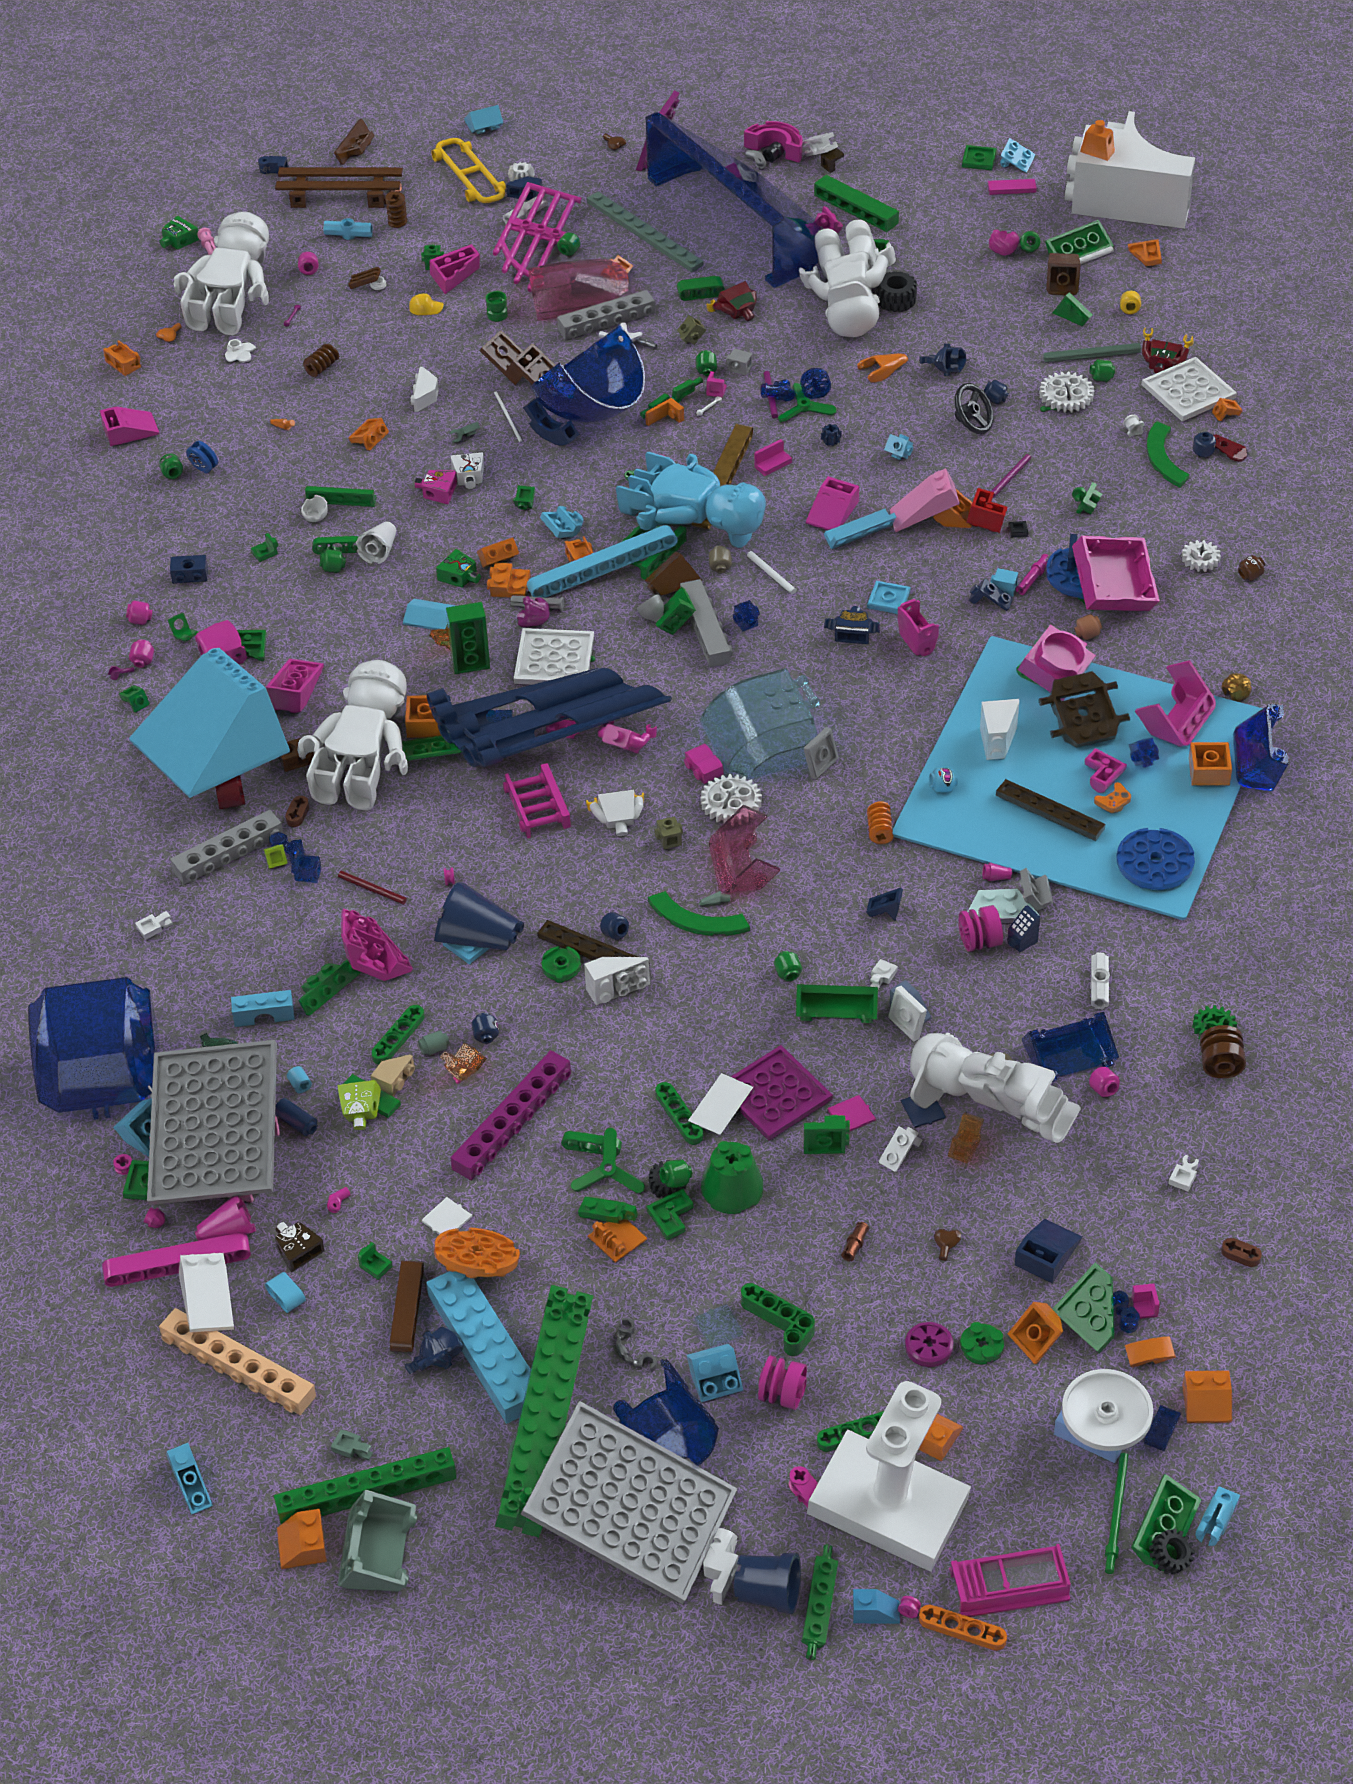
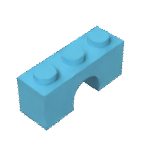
M291 990L231 997L235 1027L255 1025V1017L260 1014L272 1015L275 1022L295 1020Z

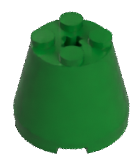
M722 1141L713 1150L703 1173L701 1194L714 1210L726 1214H738L753 1205L756 1206L761 1200L764 1191L763 1177L748 1145Z

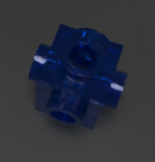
M750 600L734 605L733 620L742 632L758 626L760 612L756 605L754 606Z
M1144 738L1128 744L1131 751L1130 757L1135 766L1149 767L1154 765L1153 761L1159 759V750L1153 738Z

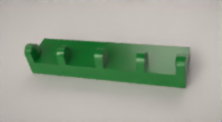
M306 486L305 488L306 499H313L315 495L324 497L327 504L375 507L377 499L374 490Z

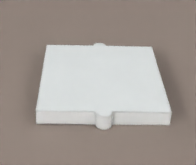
M446 1197L422 1219V1222L430 1227L433 1233L436 1232L440 1235L450 1229L458 1228L459 1230L472 1218V1214L463 1209L461 1204H456Z

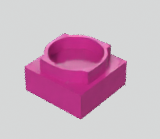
M1050 624L1026 655L1018 671L1051 693L1052 684L1055 679L1085 673L1096 655L1087 650V643L1077 636L1058 630Z

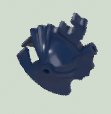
M944 343V347L936 355L919 356V363H934L944 373V376H950V372H961L965 367L966 351L961 347H951L950 343Z
M439 1327L432 1334L430 1331H426L422 1335L424 1339L421 1343L419 1356H415L411 1363H406L405 1369L409 1374L419 1369L423 1371L429 1365L448 1369L452 1365L451 1359L458 1355L464 1346L458 1336L447 1328Z

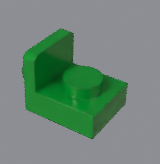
M269 533L265 534V542L251 548V553L259 562L278 554V542Z
M133 685L119 693L121 700L130 703L133 712H138L150 704L144 689Z

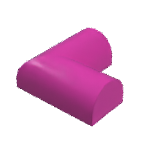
M1096 748L1085 758V765L1096 770L1090 777V785L1099 793L1105 792L1127 768V764Z

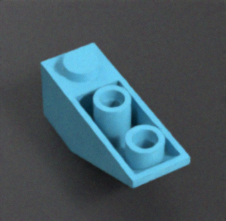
M186 1443L167 1451L166 1456L191 1515L213 1506L189 1444Z

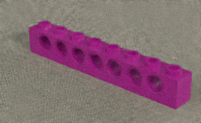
M550 1050L450 1157L452 1170L471 1181L476 1175L479 1176L486 1164L495 1159L498 1151L508 1145L510 1138L520 1132L522 1125L532 1119L534 1112L539 1107L545 1105L547 1098L551 1094L557 1092L559 1085L569 1079L571 1075L570 1060Z

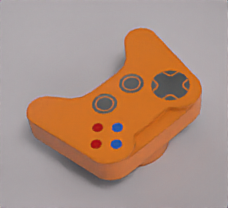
M1116 782L1114 784V791L1107 796H1095L1094 804L1110 813L1120 812L1125 805L1130 803L1131 794L1121 783Z

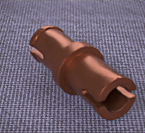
M857 1222L853 1233L848 1236L847 1245L841 1254L844 1260L848 1262L851 1260L852 1262L858 1249L862 1248L864 1244L863 1239L869 1231V1226L866 1223Z

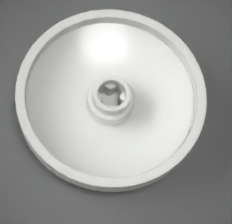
M1098 1369L1086 1372L1070 1383L1063 1397L1062 1416L1067 1429L1081 1443L1098 1450L1119 1451L1137 1444L1148 1433L1153 1418V1404L1148 1391L1132 1376L1116 1370Z

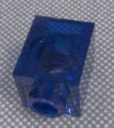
M297 854L295 862H292L291 873H294L295 881L318 883L322 870L320 857Z

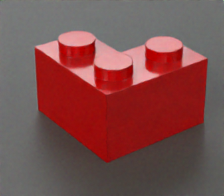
M977 488L966 523L1000 533L1008 507L992 502L994 492Z

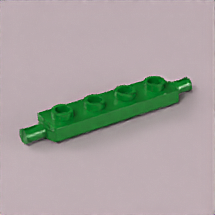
M829 1544L823 1546V1555L816 1556L814 1559L801 1642L808 1646L806 1654L808 1660L810 1656L811 1660H815L817 1648L824 1647L826 1643L838 1561L831 1558L833 1546L830 1545L828 1549Z

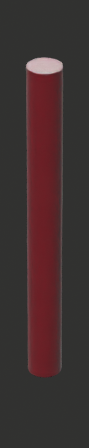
M342 870L338 873V878L404 905L407 901V898Z

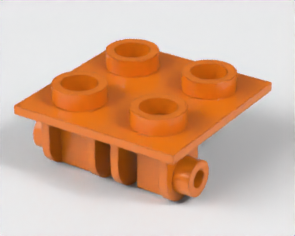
M626 1219L620 1220L619 1223L606 1222L603 1224L597 1221L592 1225L593 1232L588 1235V1238L615 1263L647 1240V1237Z

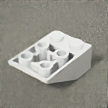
M601 957L584 964L586 990L595 1005L607 1003L614 998L625 996L632 991L643 989L650 985L648 957Z

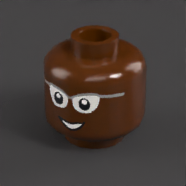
M1250 555L1239 563L1238 573L1243 580L1254 581L1264 574L1265 562L1261 557Z

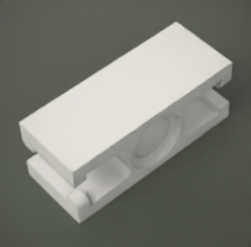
M833 132L813 136L803 141V146L809 144L811 149L810 151H805L806 156L826 153L837 148V142H833L831 145L829 138L834 137Z

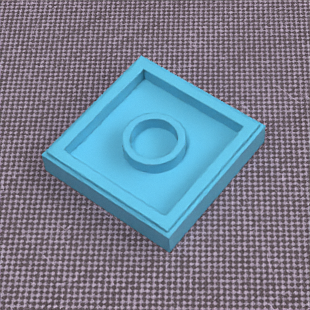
M876 581L867 603V608L898 614V607L902 603L907 602L911 587Z

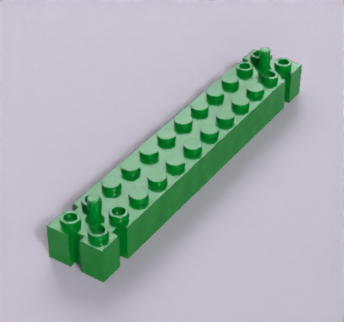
M551 1285L547 1296L495 1522V1527L510 1531L513 1530L514 1526L522 1528V1534L538 1538L543 1526L521 1515V1512L565 1428L589 1319L588 1315L594 1296L579 1291L575 1295L568 1294L567 1288Z

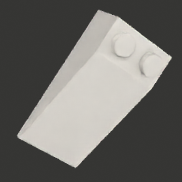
M223 1253L180 1255L179 1279L190 1332L234 1330L227 1270Z

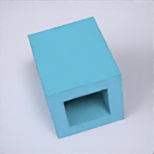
M998 568L996 574L992 575L990 582L1013 597L1015 588L1018 585V572Z

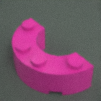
M766 121L763 125L757 123L744 131V147L758 151L763 147L770 146L773 142H779L786 151L785 159L800 163L802 159L803 138L799 134V130L794 126L778 121Z

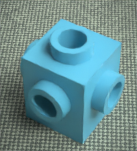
M890 434L884 450L892 453L891 457L901 460L902 457L907 459L913 451V442L908 441L909 437L899 434V437Z

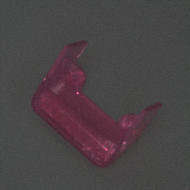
M742 805L711 836L709 841L718 888L725 894L761 890L780 872V868L758 858L751 862L748 849L756 843L757 834L755 829L767 818V815L746 805Z

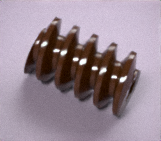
M397 191L389 192L385 196L388 225L392 228L403 227L408 220L405 196Z
M324 344L304 359L303 366L308 375L316 378L318 374H321L322 371L335 363L340 356L334 346Z

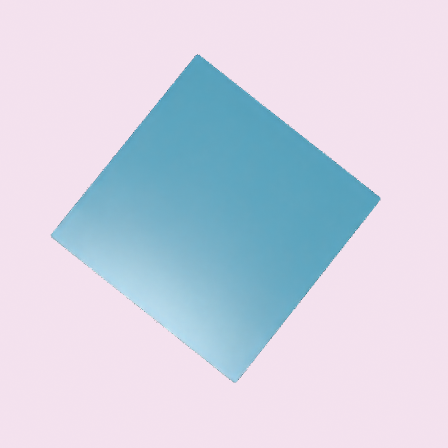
M991 636L893 828V837L982 863H994L1011 868L1012 871L1017 873L1027 868L1035 878L1046 875L1048 881L1185 920L1266 728L1271 711L1213 695L1216 701L1215 709L1191 742H1229L1232 764L1230 785H1192L1189 767L1190 744L1179 747L1152 736L1135 712L1137 708L1160 704L1166 715H1168L1176 704L1171 695L1174 684L1091 663L1086 672L1093 671L1104 683L1117 682L1118 689L1109 690L1108 694L1116 715L1128 713L1130 721L1119 724L1115 739L1076 748L1065 742L1062 736L1051 738L1050 731L1059 729L1057 717L1053 713L1050 704L1040 706L1038 702L1039 698L1049 697L1050 692L1020 677L1016 671L1017 666L1033 647ZM1093 691V692H1088V693H1084V694H1080V695H1075V696H1071V697H1066L1063 701L1069 700L1070 698H1078V697L1086 696V695H1088V694H1095V693H1094V691ZM1019 699L1017 730L1006 758L986 760L980 731L982 702ZM1083 709L1078 711L1082 716L1088 715L1087 711ZM1095 748L1127 764L1126 770L1103 793L1096 792L1091 787L1090 777L1096 770L1085 765V758ZM936 768H951L958 777V784L954 786L952 792H935L929 786V774ZM1007 779L1106 824L1105 830L1094 841L996 796V790ZM1119 782L1131 794L1130 803L1125 805L1120 812L1110 813L1094 804L1095 796L1109 795L1114 791V784ZM1143 828H1148V830L1164 828L1174 831L1184 837L1194 850L1195 864L1193 872L1184 883L1172 889L1152 890L1140 888L1127 880L1118 868L1117 850L1120 842L1131 832ZM1153 857L1151 858V860H1160V861H1161V859L1158 858V857H1157V858H1153Z

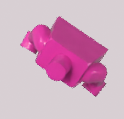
M614 721L602 724L598 730V736L605 744L637 754L650 738H655L657 734V726L651 728L650 724L646 725V733L640 735L631 730L614 726Z

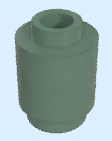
M441 1030L422 1036V1039L418 1040L423 1055H432L446 1050L447 1045L450 1044L447 1034L442 1033Z

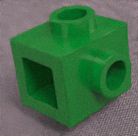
M441 245L424 246V252H421V260L425 262V270H430L431 259L444 255V251H441Z

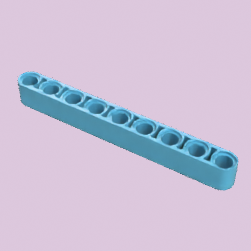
M660 526L532 577L527 582V588L533 597H549L672 548L677 543V537L670 526Z

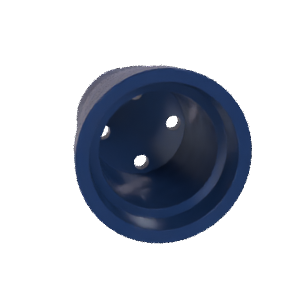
M783 1553L781 1556L740 1555L737 1564L741 1565L739 1572L735 1571L734 1594L735 1597H739L737 1602L776 1608L778 1612L793 1614L797 1607L801 1585L799 1554Z

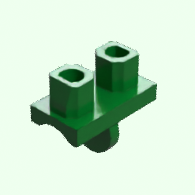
M1092 482L1087 492L1083 487H1077L1072 491L1074 500L1076 502L1081 501L1076 513L1081 514L1082 511L1092 514L1097 506L1102 493L1095 490L1097 484Z

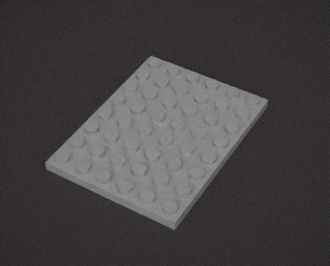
M275 1040L154 1053L147 1202L149 1205L273 1192L277 1043Z
M579 1401L521 1515L683 1604L737 1488Z

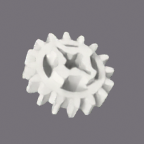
M1196 540L1195 544L1189 542V546L1185 545L1182 550V562H1185V566H1191L1190 570L1196 568L1197 572L1200 569L1207 572L1208 568L1213 570V567H1218V563H1220V550H1217V546H1212V542L1206 544L1205 540L1200 543Z

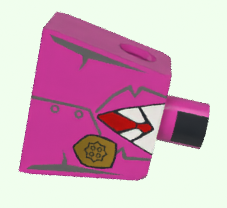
M429 470L425 479H415V488L423 490V497L425 499L449 505L457 486L455 470Z

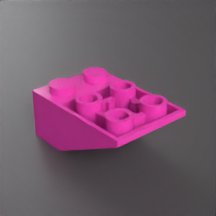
M123 407L99 410L102 426L110 446L160 434L151 412Z
M828 476L818 491L806 519V524L825 530H831L843 525L859 502V486Z

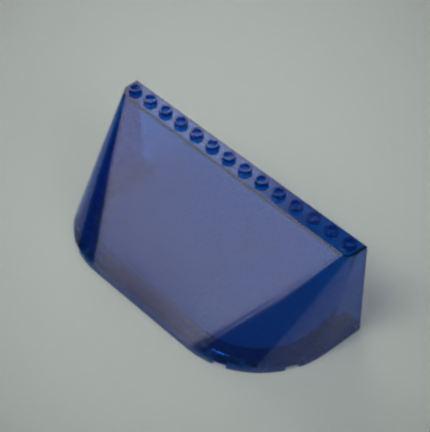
M655 112L645 117L647 178L657 187L682 175L705 169L772 226V273L765 275V281L773 288L800 277V268H803L805 272H809L819 262L815 247V236L823 228L816 224L814 218L760 173L666 116Z

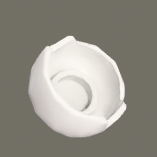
M315 495L313 499H306L301 507L302 516L309 522L322 521L327 515V501L319 495Z

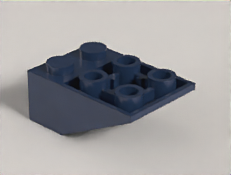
M1043 1219L1024 1237L1016 1249L1014 1265L1053 1284L1082 1240V1236L1047 1219Z

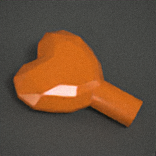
M176 323L171 328L160 329L156 336L164 339L166 342L174 341L177 335L176 332L182 326L180 323Z

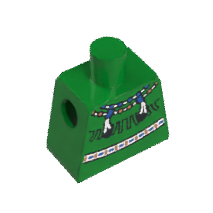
M176 216L162 228L163 238L159 240L160 245L163 248L171 245L178 250L200 240L197 236L198 227L180 216Z

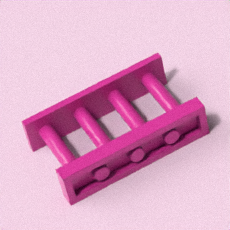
M548 763L540 765L541 773L538 776L512 782L509 774H505V782H503L504 792L508 793L520 820V830L525 832L527 839L531 838L530 828L553 822H561L563 829L571 827L569 811ZM537 783L545 785L542 789L519 795L515 791L517 788ZM542 796H550V801L525 808L520 803ZM551 808L556 810L553 815L530 821L526 817L528 814Z

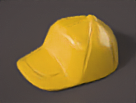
M421 293L411 298L409 311L415 315H435L442 311L444 304L433 301L427 293Z

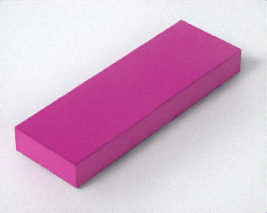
M1035 179L988 181L989 195L1036 193L1037 189Z

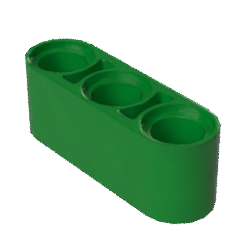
M720 276L684 279L677 283L679 297L683 301L719 297L720 292L725 290Z

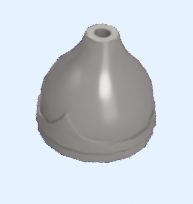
M659 594L649 598L637 607L638 613L643 618L657 622L663 616L664 604Z

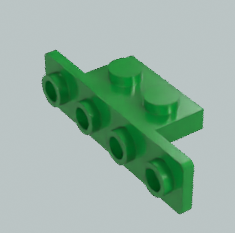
M348 959L341 965L328 963L322 966L316 975L310 976L307 982L301 986L306 994L298 1001L305 1014L309 1016L362 972L353 969Z

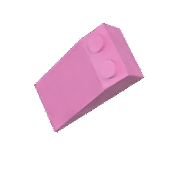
M946 468L930 475L890 509V514L895 513L897 517L893 523L895 532L959 504L954 482Z

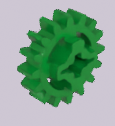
M1213 1005L1212 1009L1205 1006V1011L1199 1009L1198 1014L1194 1015L1192 1028H1194V1034H1199L1198 1039H1200L1205 1030L1214 1026L1229 1025L1237 1028L1236 1017L1230 1016V1010L1225 1012L1223 1006L1220 1009H1217L1216 1005Z

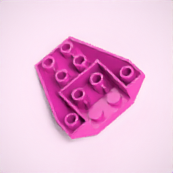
M343 908L341 911V937L347 959L353 969L383 981L401 976L413 970L409 958L394 944L375 919L369 916L367 918L361 916L355 910L349 911Z

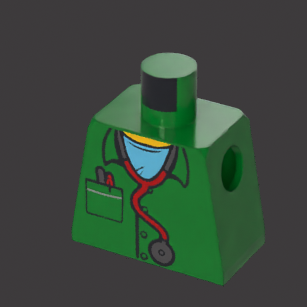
M455 549L436 567L438 581L463 588L469 581L477 584L481 579V575L477 573L475 560L458 549Z

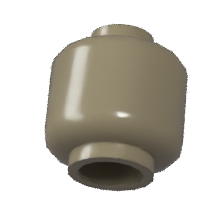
M716 546L709 552V566L713 571L724 573L731 568V552L725 546Z

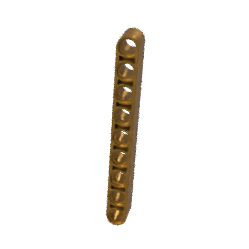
M740 424L734 426L713 471L720 481V486L731 485L753 437V427ZM707 518L702 523L692 522L694 527L711 528Z

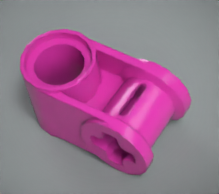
M797 1466L790 1471L789 1488L795 1496H798L799 1502H803L808 1508L809 1499L818 1483L805 1467Z

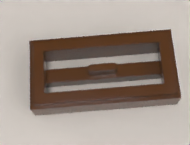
M375 267L352 275V279L348 283L349 288L354 289L377 281L381 272L380 268Z

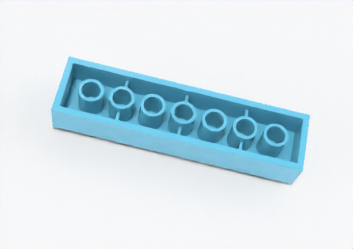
M449 1271L427 1281L428 1297L447 1328L455 1333L462 1342L464 1356L505 1423L507 1424L518 1419L522 1409L530 1368L474 1278H468L465 1274L456 1271Z

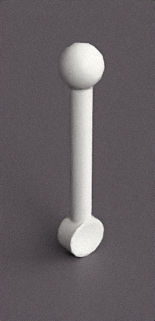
M715 397L712 403L701 410H697L696 414L702 416L704 411L716 403H720L722 398Z

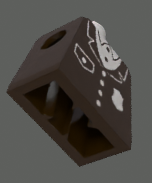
M285 1222L277 1225L275 1229L278 1233L275 1237L276 1247L291 1273L325 1252L323 1239L301 1222H297L290 1227Z

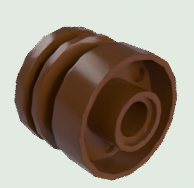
M1218 1025L1202 1033L1200 1036L1202 1066L1207 1075L1213 1078H1232L1243 1072L1246 1067V1058L1243 1050V1035L1240 1030L1229 1025Z

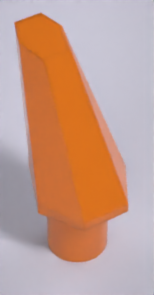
M270 420L272 425L287 431L295 425L294 420Z

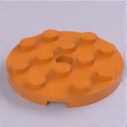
M469 1227V1231H459L458 1228L450 1229L438 1235L434 1244L436 1259L448 1271L465 1274L468 1278L504 1277L507 1273L513 1271L519 1262L520 1251L515 1249L514 1242L504 1235L486 1229Z

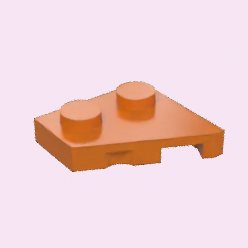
M1159 239L1128 244V250L1145 266L1162 264Z

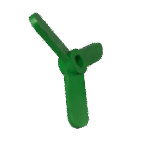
M794 383L792 389L797 399V405L778 416L780 422H784L800 412L808 411L832 416L836 414L837 410L834 405L810 401L806 397L802 385Z
M607 1128L604 1131L603 1160L601 1165L571 1182L573 1191L579 1192L604 1178H612L635 1193L644 1191L645 1184L643 1181L616 1166L617 1132L614 1128ZM612 1166V1170L609 1172L605 1171V1168Z

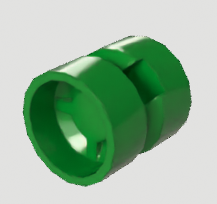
M501 291L488 293L486 295L488 319L494 322L505 320L508 317L506 294Z

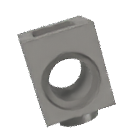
M733 349L726 358L728 371L746 376L752 367V353Z

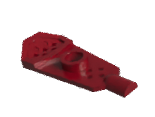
M1214 434L1216 438L1215 447L1226 454L1228 458L1238 462H1242L1247 458L1245 446Z

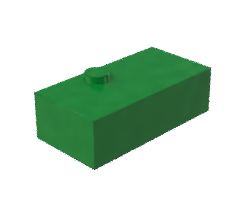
M482 602L446 607L450 653L454 673L461 674L490 669L486 616Z

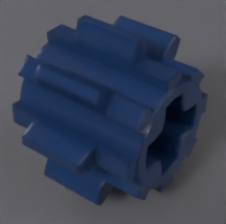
M835 424L825 425L822 428L821 440L827 446H834L838 442L840 443L842 431L839 430V427Z

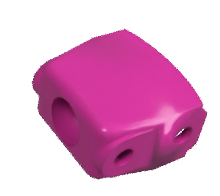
M912 599L902 603L898 607L897 614L900 636L915 655L927 656L931 654L935 649L939 636V625L929 624L920 613L919 600Z
M228 620L213 624L198 632L195 636L201 656L213 648H220L238 664L244 663L247 659L246 650L241 644L239 633Z

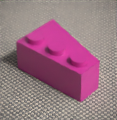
M472 244L430 260V275L445 294L480 268V254Z

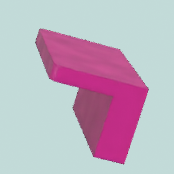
M782 439L754 453V467L764 476L792 463V458L784 451V441Z

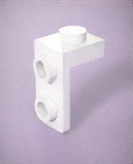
M898 1126L879 1163L897 1172L913 1144L917 1147L920 1146L922 1139L917 1137L918 1132L910 1127H907L905 1130Z

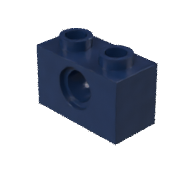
M206 555L171 557L170 574L172 584L208 581Z

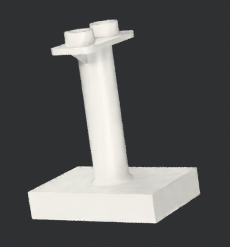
M904 1381L896 1388L870 1439L847 1429L809 1499L807 1514L921 1568L932 1571L968 1500L971 1486L915 1461L916 1453L940 1409L941 1398L939 1395L915 1383Z

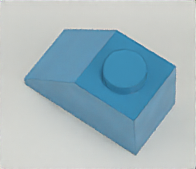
M853 1589V1623L900 1624L899 1600L877 1589Z

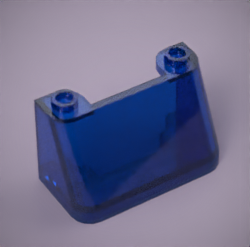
M1269 704L1236 726L1233 732L1236 779L1240 785L1248 788L1274 791L1289 765L1286 751L1273 747L1272 728L1276 721L1281 720L1284 716V705Z
M1105 1012L1096 1013L1092 1018H1084L1080 1022L1050 1030L1043 1029L1040 1032L1038 1029L1027 1032L1021 1039L1032 1064L1054 1071L1055 1078L1052 1082L1057 1081V1077L1101 1065L1102 1067H1111L1115 1065L1114 1061L1120 1058Z

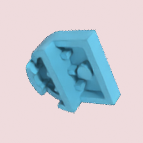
M558 506L556 512H542L540 518L557 538L574 537L580 532L583 517L576 511L573 513L566 511L567 507Z

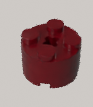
M240 775L215 786L219 809L246 805Z

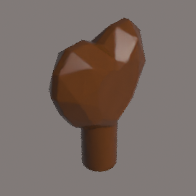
M607 133L603 135V139L608 141L610 149L617 150L626 144V140L623 137H612Z
M938 1229L935 1231V1242L941 1248L940 1260L947 1261L949 1249L955 1247L961 1240V1233L958 1230L947 1231L945 1229Z

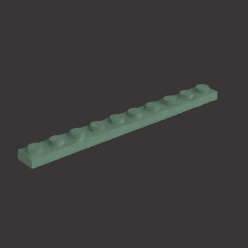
M599 191L586 198L588 204L691 273L703 266V260Z

